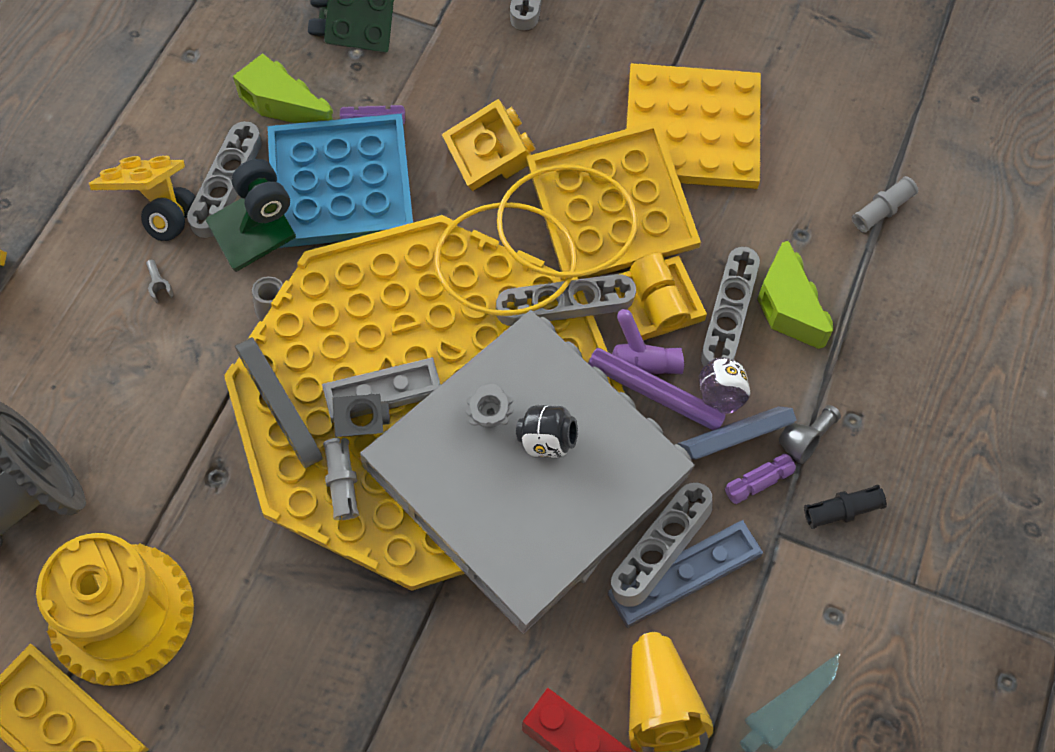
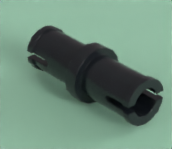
M877 484L849 494L846 491L838 492L835 498L811 505H804V513L810 528L815 529L839 520H843L846 523L854 521L857 515L885 509L887 502L883 489Z

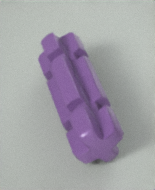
M391 105L390 109H386V106H359V110H354V107H342L340 109V119L402 114L403 125L405 124V109L402 105Z
M782 454L773 459L774 462H767L744 474L742 480L737 478L726 485L725 492L731 502L738 504L747 499L749 494L753 496L777 483L778 479H784L792 475L796 465L788 454Z

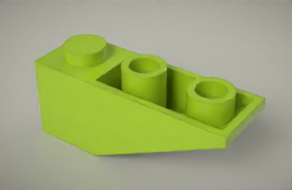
M263 53L233 75L239 97L261 116L294 124L333 120V110L325 99L315 97L303 81L292 78L280 62H273Z

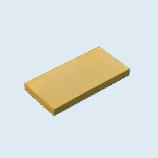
M30 643L0 674V738L15 752H147L149 750L33 644Z

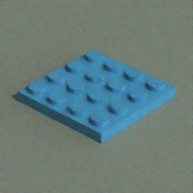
M402 114L267 126L269 163L277 175V183L283 185L290 197V206L284 215L296 234L295 239L279 248L342 242L413 223Z

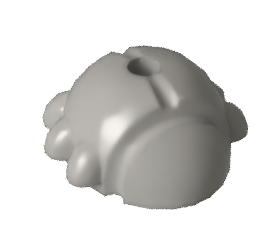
M488 383L480 386L476 390V394L468 397L466 400L470 406L466 409V414L471 417L469 421L473 426L496 427L500 424L506 425L509 422L507 416L513 413V408L510 406L513 402V397L507 396L504 390L496 384Z

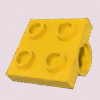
M659 253L649 254L635 261L630 271L621 273L630 277L636 285L634 301L627 310L631 312L643 341L705 321L707 313L679 255L664 260L663 256ZM615 287L618 297L624 298L625 293H622L619 288Z

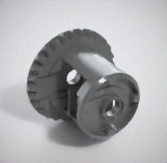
M0 402L1 547L3 543L2 534L39 504H45L51 511L56 510L59 514L65 515L77 514L86 506L84 491L77 477L60 453L28 420L2 402Z

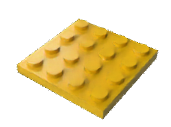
M631 63L626 129L658 121L680 183L758 189L760 183L761 73Z
M658 121L526 156L530 173L557 165H577L600 171L622 185L635 205L638 219L637 231L627 252L608 268L594 274L578 277V279L592 278L629 268L635 261L649 254L659 253L665 258L700 248L701 241ZM575 170L553 171L532 178L541 210L560 221L574 241L577 252L575 272L600 266L621 251L631 233L632 214L627 200L615 186L596 175ZM544 217L561 272H569L572 262L569 243L562 231Z

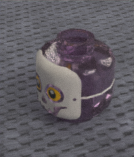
M724 357L716 358L704 366L699 373L698 382L701 397L707 406L718 409L721 413L729 414L737 411L749 400L750 387L747 374L743 365L739 362Z

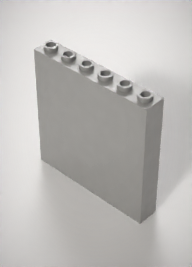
M529 310L360 452L363 468L522 634L528 631L688 478L694 467L690 455L683 447L677 444L673 445L663 435L661 427L651 418L646 419L636 410L634 402L627 394L617 392L609 384L608 378L599 368L591 367L582 358L581 352L573 343L565 342L556 334L554 326L548 319L538 317L532 310ZM484 384H496L504 390L507 396L513 397V402L510 405L513 408V413L507 416L509 422L506 425L500 424L496 427L473 426L469 421L471 417L466 414V409L470 407L466 402L467 398L476 394V390ZM535 405L563 406L569 411L571 416L576 418L578 425L577 442L575 447L569 449L565 456L560 458L533 457L525 451L523 443L517 440V422L520 418H524L525 413L530 407Z

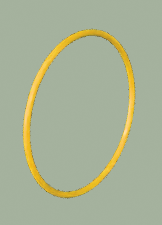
M577 165L546 167L524 176L506 192L497 213L499 237L505 249L515 260L540 274L563 278L594 274L617 262L630 248L636 235L638 221L635 205L622 185L600 171ZM575 170L596 175L615 186L627 200L632 214L630 236L619 253L595 268L578 272H557L537 267L524 260L512 249L503 232L502 215L504 207L513 192L526 181L548 172Z
M500 203L477 207L455 219L441 235L436 246L434 261L440 283L449 295L462 305L489 315H520L527 313L529 310H538L553 302L570 284L572 278H566L562 286L549 298L536 305L517 310H493L466 301L455 293L444 279L440 267L441 248L448 234L460 222L476 213L499 208ZM506 203L504 208L528 210L554 223L562 231L569 243L572 255L569 272H575L577 265L576 247L565 226L552 215L536 207L520 203Z

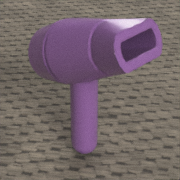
M622 309L618 312L617 319L628 344L616 345L612 355L652 375L663 373L683 374L684 357L682 348L664 349L663 347L645 345L631 312L627 309Z

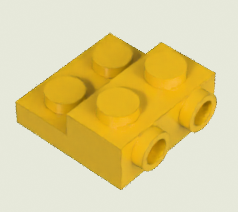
M499 99L442 134L467 186L472 191L500 174L507 179L528 166L526 156L531 155V152L536 150L526 132L523 134L519 133L517 127L522 122L513 107L511 106L506 109Z

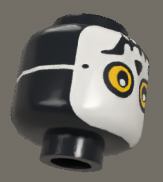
M535 405L527 410L524 418L518 420L516 427L517 440L523 443L525 451L533 457L560 458L565 456L569 449L574 448L578 437L577 420L563 406Z

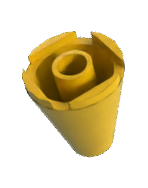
M658 632L643 634L632 646L629 740L631 748L636 752H643L642 746L653 747L654 752H681L694 748L701 744L700 735L706 732L709 738L713 734L712 720L672 640Z

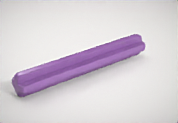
M596 348L592 353L588 364L591 367L599 368L607 377L711 430L718 429L723 424L726 415L723 410L601 348Z

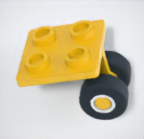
M139 156L121 159L119 161L120 165L117 167L102 170L100 177L89 182L90 190H139L150 201L142 210V224L150 236L160 241H170L183 231L185 218H187L188 211L196 197L186 188H173L170 176L183 169L185 164L184 160H170L169 156H157L150 160H141Z

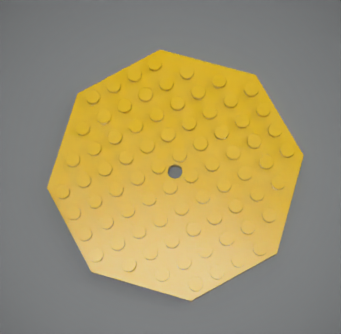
M443 215L305 251L297 262L298 267L289 281L286 280L271 302V309L263 321L258 322L249 338L253 337L313 437L323 460L306 469L303 467L240 357L235 364H231L224 375L264 518L411 591L465 573L363 468L360 452L421 401L389 409L390 424L383 425V433L335 437L334 423L330 419L322 384L432 357L440 384H443L510 327L501 323L496 315L481 313L462 305L450 296L440 283L434 261L436 246L443 232L454 221ZM459 226L454 227L446 237L441 248L440 267L448 285L466 301L483 308L496 310V300L504 290L566 280L563 277L540 274L523 266L509 254L505 247L499 245L498 240L476 230L470 232ZM520 250L516 252L524 260L537 267L556 271L545 266V261ZM578 291L574 294L573 297L578 303L582 305L588 304L583 291ZM550 295L542 296L538 299V303L549 298ZM531 298L527 299V304L530 307L532 303ZM555 299L542 308L547 310L554 309L558 306V302ZM514 302L507 303V308L510 310L518 309V307H515ZM593 315L550 321L555 328L556 334L565 342L573 343L587 363L596 348H601L608 352ZM607 377L609 384L617 392L625 393L621 383ZM372 413L351 418V421L357 426H365L371 421ZM332 438H340V443L342 438L349 440L351 468L357 475L354 489L359 516L349 520H343L342 516L341 520L333 519L330 487L326 486L325 476L328 475V467L323 443Z

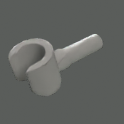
M148 260L146 265L152 278V282L148 287L151 297L156 303H159L156 293L160 289H167L170 298H172L174 293L170 284L160 276L155 261Z

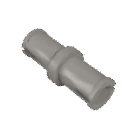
M904 176L887 191L878 192L874 195L871 203L852 216L854 225L860 231L866 233L883 218L892 217L897 213L899 206L918 193L916 183L911 178Z
M340 438L326 440L323 443L328 467V475L325 476L326 486L330 487L333 519L341 520V516L343 520L356 518L359 516L354 489L357 475L351 468L349 440L342 438L341 443Z

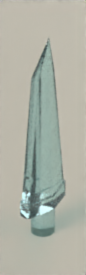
M840 653L760 710L751 713L745 719V722L752 731L740 741L741 747L746 752H755L765 742L776 750L835 679Z

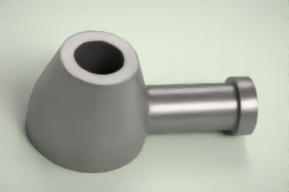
M827 405L811 426L797 423L786 426L780 435L779 443L790 457L798 463L804 464L817 448L823 434L833 423H837L841 418L839 410L834 406Z

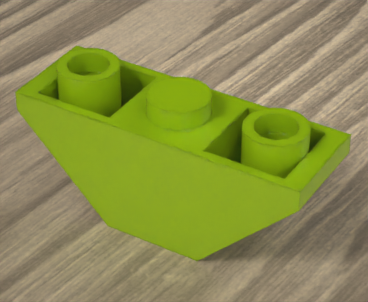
M789 241L782 242L762 284L757 300L771 329L817 349L823 348L833 332L831 316L827 311H823L818 301L817 288L812 281H808L803 271L804 266L799 253L794 252Z

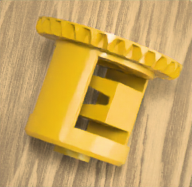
M86 534L66 542L48 558L37 582V604L42 616L48 623V630L46 632L51 641V648L58 657V660L71 673L90 683L104 686H119L138 682L153 675L168 664L178 653L192 625L194 597L190 582L182 568L168 554L161 552L155 547H148L141 543L138 545L129 544L120 537L111 534Z

